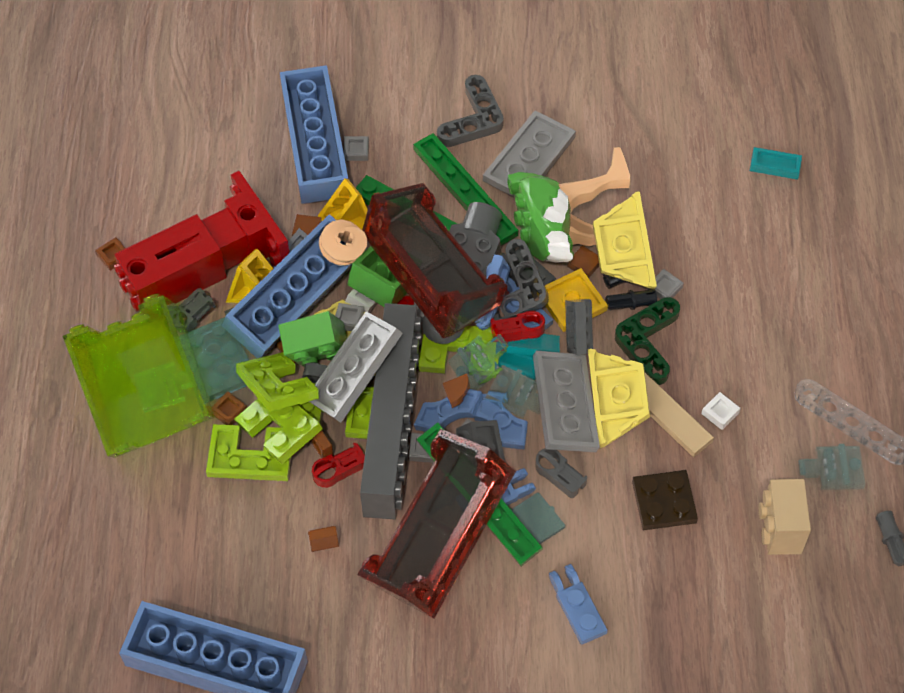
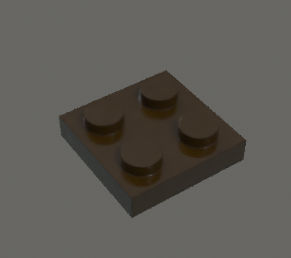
M687 470L633 477L632 484L643 531L697 523L698 516Z

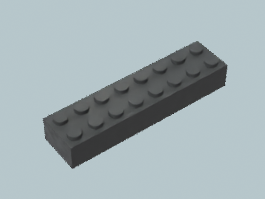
M385 303L383 321L396 327L403 334L376 371L360 497L363 517L396 520L397 510H402L403 505L402 485H405L406 469L404 468L405 461H408L409 445L407 443L408 437L411 436L412 422L410 421V416L414 411L413 391H416L417 385L416 368H418L420 358L418 349L422 343V317L417 316L416 305Z

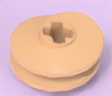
M346 220L332 221L325 226L319 238V249L322 255L329 262L336 265L352 264L364 253L367 247L365 232L359 229L357 225Z

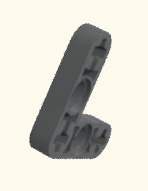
M471 75L465 81V93L475 114L443 123L438 127L437 138L445 147L456 146L498 133L502 130L503 114L484 77ZM473 85H476V87L479 88V93H478V94H477V90H476L475 86H473ZM488 101L490 105L488 107H481L478 103ZM490 114H491L492 120H493L494 122H496V123H492V121H489V115H490ZM474 125L477 129L469 132L464 127Z
M521 239L510 241L505 249L506 256L520 289L500 298L498 307H500L505 316L501 317L497 309L494 320L513 318L519 313L536 311L548 303V291L531 250L525 241ZM517 247L521 249V255L524 259L521 263L514 254ZM525 268H532L534 271L533 276L528 280L521 279V272ZM534 285L540 294L538 301L533 299L534 295L530 286ZM510 301L519 302V308L514 313L506 311V306Z

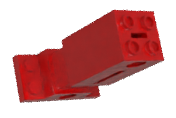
M240 171L230 174L232 181L230 190L233 196L224 200L225 209L202 220L198 214H195L114 254L117 262L114 265V269L120 278L118 280L120 287L125 294L129 293L131 296L129 299L136 312L140 310L145 319L188 298L198 288L204 290L226 279V270L240 264L255 249H258L265 259L269 257L275 267L290 253L288 240Z

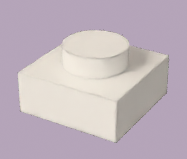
M355 289L348 294L345 301L351 305L364 306L365 312H370L378 304Z
M721 392L702 409V415L721 430L740 412V407Z

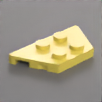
M635 192L621 204L619 203L610 212L593 221L592 225L600 271L605 275L655 289L657 285L640 192Z
M588 349L599 445L600 448H603L650 418L645 370L642 363L632 360L625 361L621 357L612 354L608 356L598 353L595 349Z

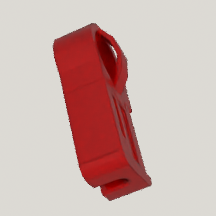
M536 311L519 313L513 318L500 320L492 318L490 329L494 342L505 343L538 338L545 331V318ZM527 322H536L540 325L535 328H530L525 326L524 324Z
M353 443V447L334 455V457L330 454L318 459L312 466L314 482L323 488L335 485L337 482L363 469L365 454L357 443ZM330 468H333L336 471L335 474L328 479H321L317 477L319 474Z

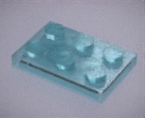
M224 318L179 336L180 342L210 402L222 397L227 391L232 393L247 386L236 373V363L249 361V358L241 343L222 327Z

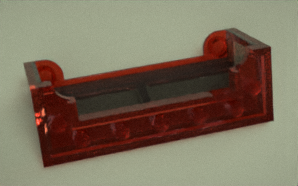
M424 183L372 195L362 228L367 241L443 339L456 334L501 305L508 287L507 284L497 274H491L487 279L434 214L435 196Z
M443 429L439 430L431 443V455L435 462L381 556L377 554L369 556L363 562L357 574L374 587L433 619L436 617L516 472L490 448Z

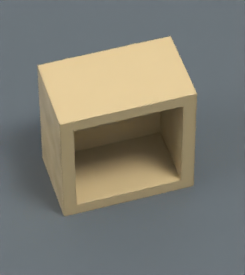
M804 479L770 480L767 490L763 491V502L759 503V518L764 519L765 528H762V543L767 545L768 555L802 554L811 532Z

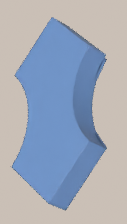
M469 389L463 398V402L452 408L448 397L438 402H424L414 423L415 429L426 432L437 422L444 429L455 420L474 418L483 398L482 392Z
M482 394L483 398L476 412L475 421L497 420L502 447L525 450L528 422L516 418L508 411L504 396Z

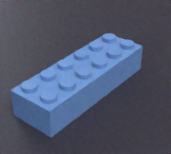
M327 65L280 72L301 204L329 200L345 178L348 179Z
M330 214L225 316L222 327L256 358L264 357L281 340L279 324L303 318L351 270L352 264L336 265L331 263L322 255L319 249V238L323 229L332 221H336Z
M141 601L119 652L124 665L214 693H296L308 662L304 648Z

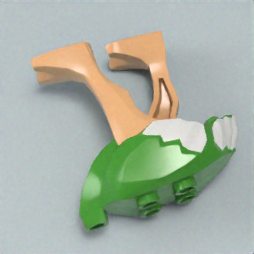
M613 148L611 167L605 175L588 180L559 184L553 179L534 173L517 172L508 175L507 185L509 192L515 195L518 209L514 211V221L516 226L521 228V240L525 241L534 257L542 262L550 261L554 263L571 261L574 256L572 249L575 244L584 246L596 245L593 225L573 216L571 212L579 204L592 201L600 192L607 189L629 188L630 174L621 148Z

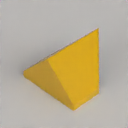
M345 178L320 211L318 217H321L323 221L330 214L335 220L352 222L365 233H377L362 195L349 179Z
M255 249L238 265L225 303H239L273 270V267L258 249Z

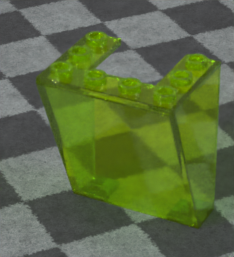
M155 294L145 298V303L138 305L141 312L131 316L132 320L123 324L121 321L112 323L107 326L108 330L103 332L81 324L70 328V333L63 335L108 457L116 458L214 418L181 310L178 305L163 295Z

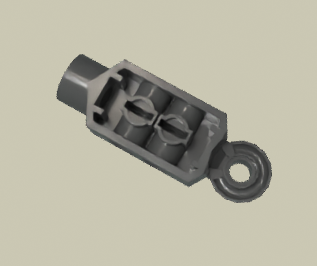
M482 202L471 203L463 223L451 225L427 289L428 303L432 308L427 310L422 319L423 333L429 340L435 343L447 344L460 337L464 331L465 321L472 320L470 315L473 305L479 302V290L485 284L487 266L492 262L494 254L500 255L501 253L500 238L496 234L502 220V213L489 204ZM440 319L449 320L446 324L437 323Z

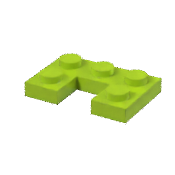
M464 325V331L460 337L447 344L435 343L424 334L418 365L419 372L445 374L449 351L473 353V355H476V358L479 360L472 356L471 376L497 378L501 343L494 342L491 327L481 330L477 326ZM477 345H480L483 350L480 351ZM482 353H485L488 358H484Z
M284 352L236 363V373L269 412L319 399V390L308 377L284 383L279 380V378L295 373V363L286 357Z
M366 387L351 407L347 415L346 437L367 439L374 387ZM309 401L305 404H298L321 425L322 413L324 411Z
M259 399L255 400L234 418L238 426L252 438L272 421L281 427L280 431L263 444L267 452L281 464L286 462L323 429L320 423L298 404L269 412Z
M213 424L206 468L207 477L274 481L289 480L291 457L281 464L267 452L265 447L263 451L239 450L240 426ZM266 427L264 444L282 428Z

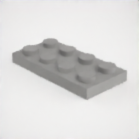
M534 111L483 174V181L515 198V195L509 192L507 185L508 175L525 172L545 177L574 140L576 131Z
M366 311L316 382L315 386L319 390V399L309 402L334 419L342 422L403 333L396 327Z
M536 351L533 355L545 449L597 452L600 445L586 355Z

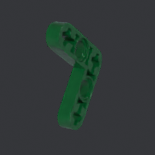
M671 297L660 299L620 322L615 329V341L630 360L642 363L645 373L658 385H662L668 380L670 366L647 338L678 319L680 304ZM664 308H666L667 310L673 309L672 313L670 311H665L663 313ZM644 318H650L655 324L646 327L640 321ZM622 332L626 334L631 333V339L627 335L622 336ZM643 348L649 352V355L641 358L635 354V351ZM653 367L657 371L662 370V375L658 372L653 374Z

